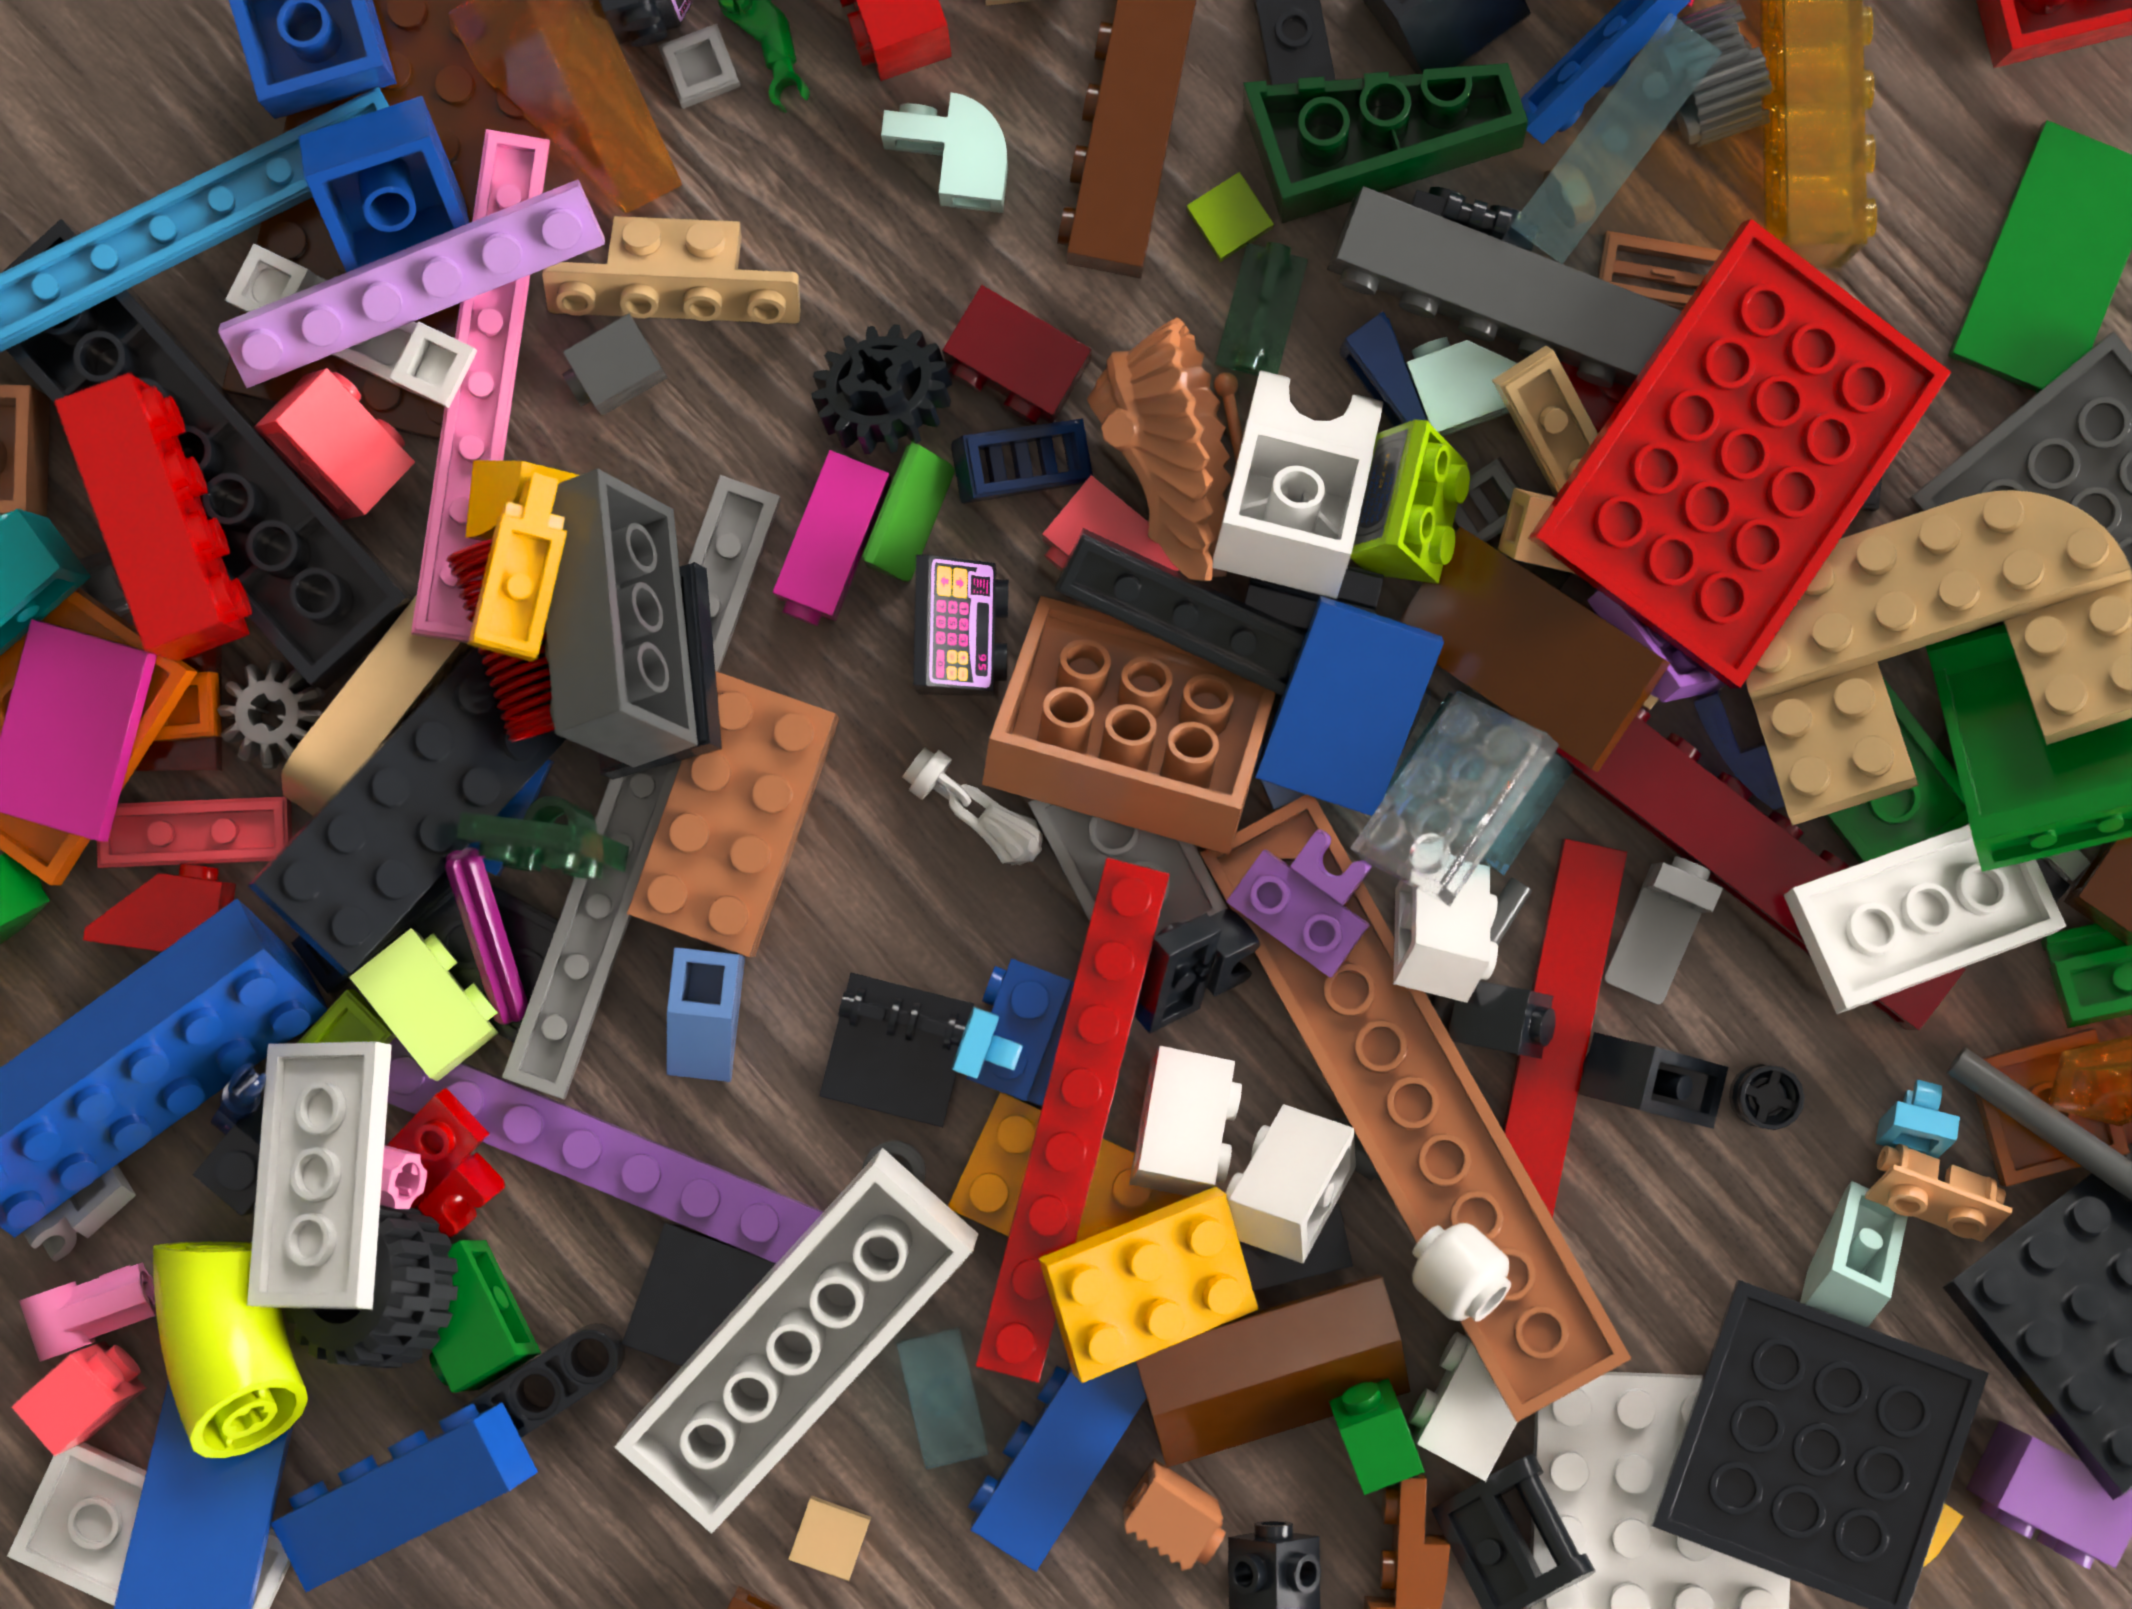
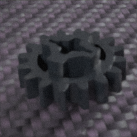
M893 324L887 336H879L874 326L867 327L866 340L859 343L849 335L844 337L843 340L846 347L844 353L839 354L827 351L824 355L830 370L814 372L813 378L818 390L811 393L826 433L828 435L836 433L841 446L846 449L859 439L864 454H871L877 442H885L890 453L897 452L898 439L907 436L909 440L917 444L921 441L918 428L922 424L938 427L941 422L935 408L950 407L951 404L947 387L953 385L952 379L939 346L936 343L927 345L923 332L916 330L905 339L900 325Z

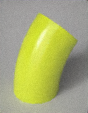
M177 1242L154 1245L156 1317L168 1380L181 1422L193 1451L206 1458H228L246 1454L270 1443L290 1429L303 1414L308 1402L305 1385L298 1372L289 1346L281 1308L247 1306L252 1242Z

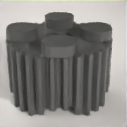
M1728 0L1677 18L1673 27L1664 37L1656 42H1648L1644 46L1653 71L1655 73L1663 71L1662 76L1665 79L1666 89L1669 92L1660 96L1659 99L1664 120L1671 133L1680 130L1687 145L1693 144L1698 148L1770 123V111L1760 106L1762 104L1760 97L1771 94L1772 84L1769 80V70L1766 68L1765 56L1762 55L1760 47L1752 49L1748 39L1740 34L1737 23L1746 20L1740 3L1737 4L1736 0Z

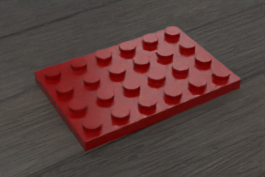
M1753 219L1746 220L1740 224L1528 538L1731 689L1741 688L1951 374V371Z

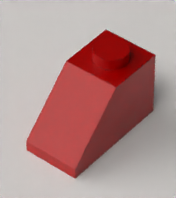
M180 863L178 875L156 874L86 926L83 940L163 952L233 902L236 883L217 881L219 868Z

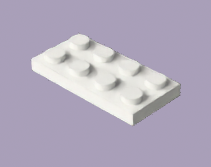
M1969 825L1797 886L1784 894V898L1836 1014L2054 934L2066 927L2037 861L2032 860L1982 872Z
M380 1042L268 1044L247 1306L372 1309L391 1045Z
M85 1442L53 1456L7 1557L114 1606L146 1470ZM271 1528L252 1609H270L290 1566V1561L274 1529Z

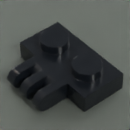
M1430 187L1428 193L1416 190L1410 205L1532 252L1539 226L1526 223L1527 216L1521 211L1501 205H1491L1490 209H1487L1488 203L1475 199L1473 204L1465 202L1466 197L1447 188Z

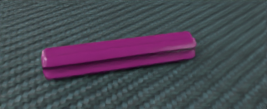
M471 847L453 851L446 858L445 869L487 999L498 1012L493 1018L501 1025L519 1022L524 1018L528 1002L481 853Z

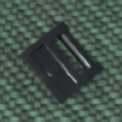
M1535 1454L1516 1460L1488 1476L1486 1482L1481 1480L1431 1509L1482 1609H1529L1559 1591L1581 1582L1596 1572L1586 1553L1579 1554L1539 1477L1544 1471ZM1515 1488L1520 1494L1557 1566L1544 1574L1541 1573L1502 1498V1495Z

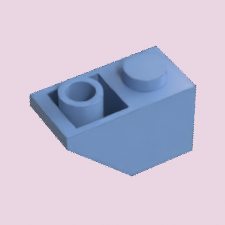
M674 947L667 1007V1075L731 1082L745 964L744 955Z

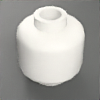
M1459 1223L1446 1230L1437 1225L1419 1240L1413 1250V1255L1418 1259L1412 1273L1413 1285L1439 1311L1451 1320L1462 1321L1471 1317L1473 1320L1479 1321L1485 1318L1499 1305L1511 1287V1282L1506 1278L1509 1271L1507 1256L1471 1224Z

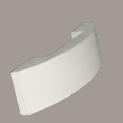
M253 243L225 301L248 313L327 280L315 275L309 269ZM413 321L334 353L332 356L411 393L449 408L478 350L419 321L418 323Z

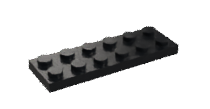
M546 640L541 641L540 646L545 645ZM474 646L247 885L343 976L349 975L446 871L447 856L453 851L466 849L567 739L555 734V730L516 742L508 740L510 736L506 734L508 729L504 728V726L509 721L501 719L502 714L507 710L497 708L498 703L503 699L493 697L494 692L499 688H493L489 685L490 681L495 677H489L485 674L491 666H485L481 663L487 655L478 653L479 647ZM545 652L537 655V659L546 657ZM523 659L504 668L520 665L531 661ZM549 663L522 672L508 679L516 678L519 676L527 675L530 673L550 668ZM550 675L534 680L515 689L551 680ZM551 687L528 695L519 700L551 692ZM551 700L532 706L523 711L548 705L551 703Z

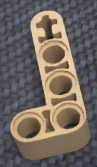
M416 596L300 741L282 770L283 796L312 816L442 681L471 646L464 642L412 635L411 630Z

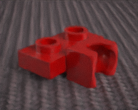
M444 1088L435 1094L386 1146L420 1154L421 1164L427 1170L426 1183L423 1193L416 1197L410 1208H418L425 1216L432 1217L440 1224L438 1230L442 1234L453 1237L476 1218L477 1212L475 1208L484 1206L505 1189V1181L478 1152L471 1155L490 1133L447 1088Z

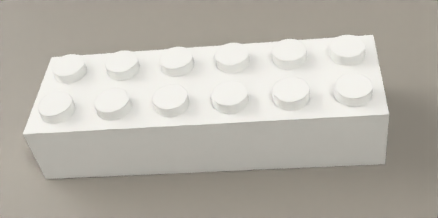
M881 1148L630 1422L615 1448L712 1534L972 1253L979 1234L885 1149Z

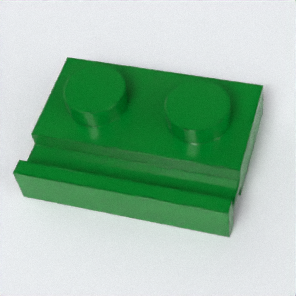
M2097 924L2056 932L2042 939L2041 945L2043 951L2047 952L2051 965L2049 968L2067 1028L2132 1015V944L2126 945Z

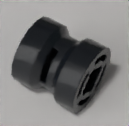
M1764 1064L1748 1066L1740 1071L1732 1081L1729 1092L1731 1108L1740 1120L1750 1126L1770 1130L1785 1128L1797 1120L1803 1110L1805 1098L1802 1084L1795 1074L1783 1067Z

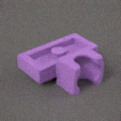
M1318 829L1311 836L1291 866L1267 849H1264L1226 902L1321 972L1332 978L1370 926L1368 922L1352 912L1344 904L1350 900L1370 872L1372 866L1365 860L1353 862L1340 876L1329 873L1324 867L1323 856L1331 844V836L1327 832Z

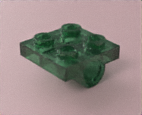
M544 796L534 801L526 810L523 820L461 812L457 834L458 839L479 847V858L503 862V867L528 872H541L542 866L561 869L564 875L591 880H601L603 869L625 872L629 846L597 833L595 819L587 809L557 796ZM566 814L568 825L553 824L557 817Z

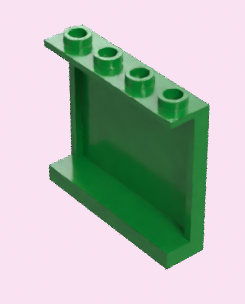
M2005 624L1976 632H1968L1926 646L1969 818V827L1982 872L2132 837V718L2046 745Z

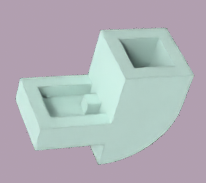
M951 92L948 117L937 116V109L922 104H901L899 112L884 110L881 131L884 149L943 156L938 192L941 206L1003 213L1008 176L1006 142L998 122L982 104L967 96Z

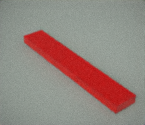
M1562 839L1531 991L1553 996L1551 1008L1555 1011L1556 1016L1555 1030L1550 1043L1543 1048L1542 1059L1518 1054L1503 1125V1131L1552 1218L1628 853L1622 850L1570 839Z

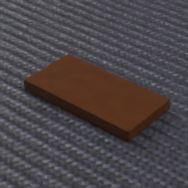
M1461 526L1455 534L1453 556L1447 565H1443L1439 584L1423 582L1398 621L1442 636L1444 644L1436 662L1437 666L1596 772L1600 770L1671 664Z

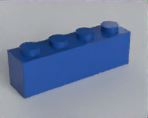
M1135 1361L1084 1383H1081L1073 1375L1071 1366H1069L1067 1371L1058 1365L1054 1368L1037 1396V1399L1045 1403L1044 1408L1033 1425L1024 1420L1019 1423L1002 1451L1011 1460L998 1480L990 1475L984 1478L968 1504L967 1508L976 1513L971 1523V1531L1037 1572L1146 1399Z
M501 1402L480 1414L474 1403L438 1421L443 1433L428 1440L424 1430L421 1429L388 1447L392 1459L378 1465L374 1456L370 1455L337 1473L342 1482L341 1485L328 1491L324 1481L321 1480L289 1497L288 1500L293 1510L270 1524L305 1592L512 1490L536 1474L538 1471L503 1403Z

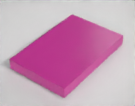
M31 619L0 735L1 813L92 840L108 841L154 670L156 654L48 622Z

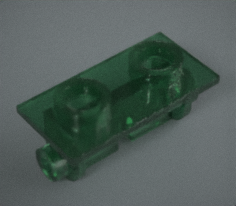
M1267 242L1266 248L1247 243L1215 361L1216 366L1257 377L1260 371L1278 374L1305 274L1307 258L1290 254L1292 249L1280 243Z

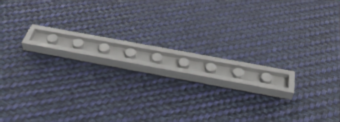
M722 475L719 476L688 564L696 562L707 568L715 671L720 672L781 502L779 495ZM681 761L609 780L502 1078L561 1099H566L628 927L631 915H628L627 912Z

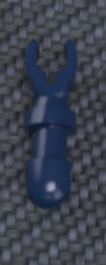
M246 1063L237 1068L230 1082L222 1091L221 1106L214 1114L211 1124L224 1135L240 1119L249 1118L255 1114L260 1105L261 1093L266 1084L265 1073L257 1074L253 1069L254 1064Z

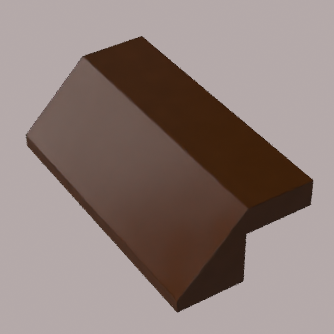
M1380 1274L1239 1317L1135 1361L1166 1468L1332 1417L1334 1414L1329 1400L1342 1396L1347 1389L1359 1383H1376L1389 1378L1396 1396L1411 1392L1400 1333L1383 1277Z

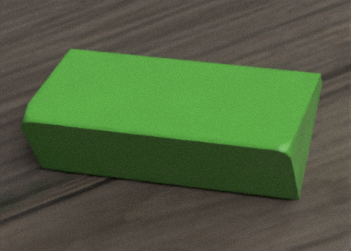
M913 442L910 445L907 444L862 555L868 568L903 582H909L913 578L916 570V555H922L954 476V467L951 463L921 445Z

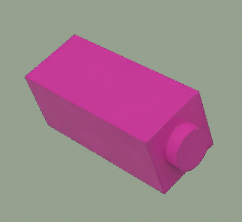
M829 450L772 592L777 599L786 602L782 611L784 614L814 626H818L821 616L835 622L837 621L892 483L889 473Z

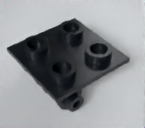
M851 972L847 989L842 996L838 1012L839 1020L819 1096L943 1128L957 1071L952 1070L951 1066L974 1003Z

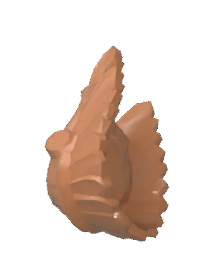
M1176 317L1156 329L1130 351L1112 352L1106 361V369L1097 379L1095 387L1087 397V401L1102 424L1103 439L1123 453L1141 482L1149 507L1148 537L1161 546L1170 561L1191 581L1212 580V577H1227V571L1213 568V556L1227 503L1223 494L1227 491L1232 477L1225 470L1230 456L1221 443L1227 428L1217 417L1221 401L1210 389L1212 375L1203 370L1204 353L1196 350L1195 336L1188 333L1189 329L1185 326L1183 320Z

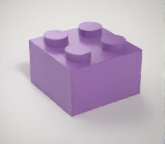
M1999 1421L1966 1487V1490L1984 1499L1978 1511L2029 1539L2032 1538L2036 1528L2040 1529L2041 1531L2036 1541L2087 1569H2090L2095 1558L2116 1568L2132 1536V1488L2124 1495L2112 1500L2083 1462L2025 1432Z

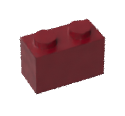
M983 285L978 289L942 350L944 361L952 365L949 370L951 377L977 392H981L985 385L1007 397L1003 403L1007 410L1034 425L1039 417L1050 423L1055 422L1090 363L1092 349Z

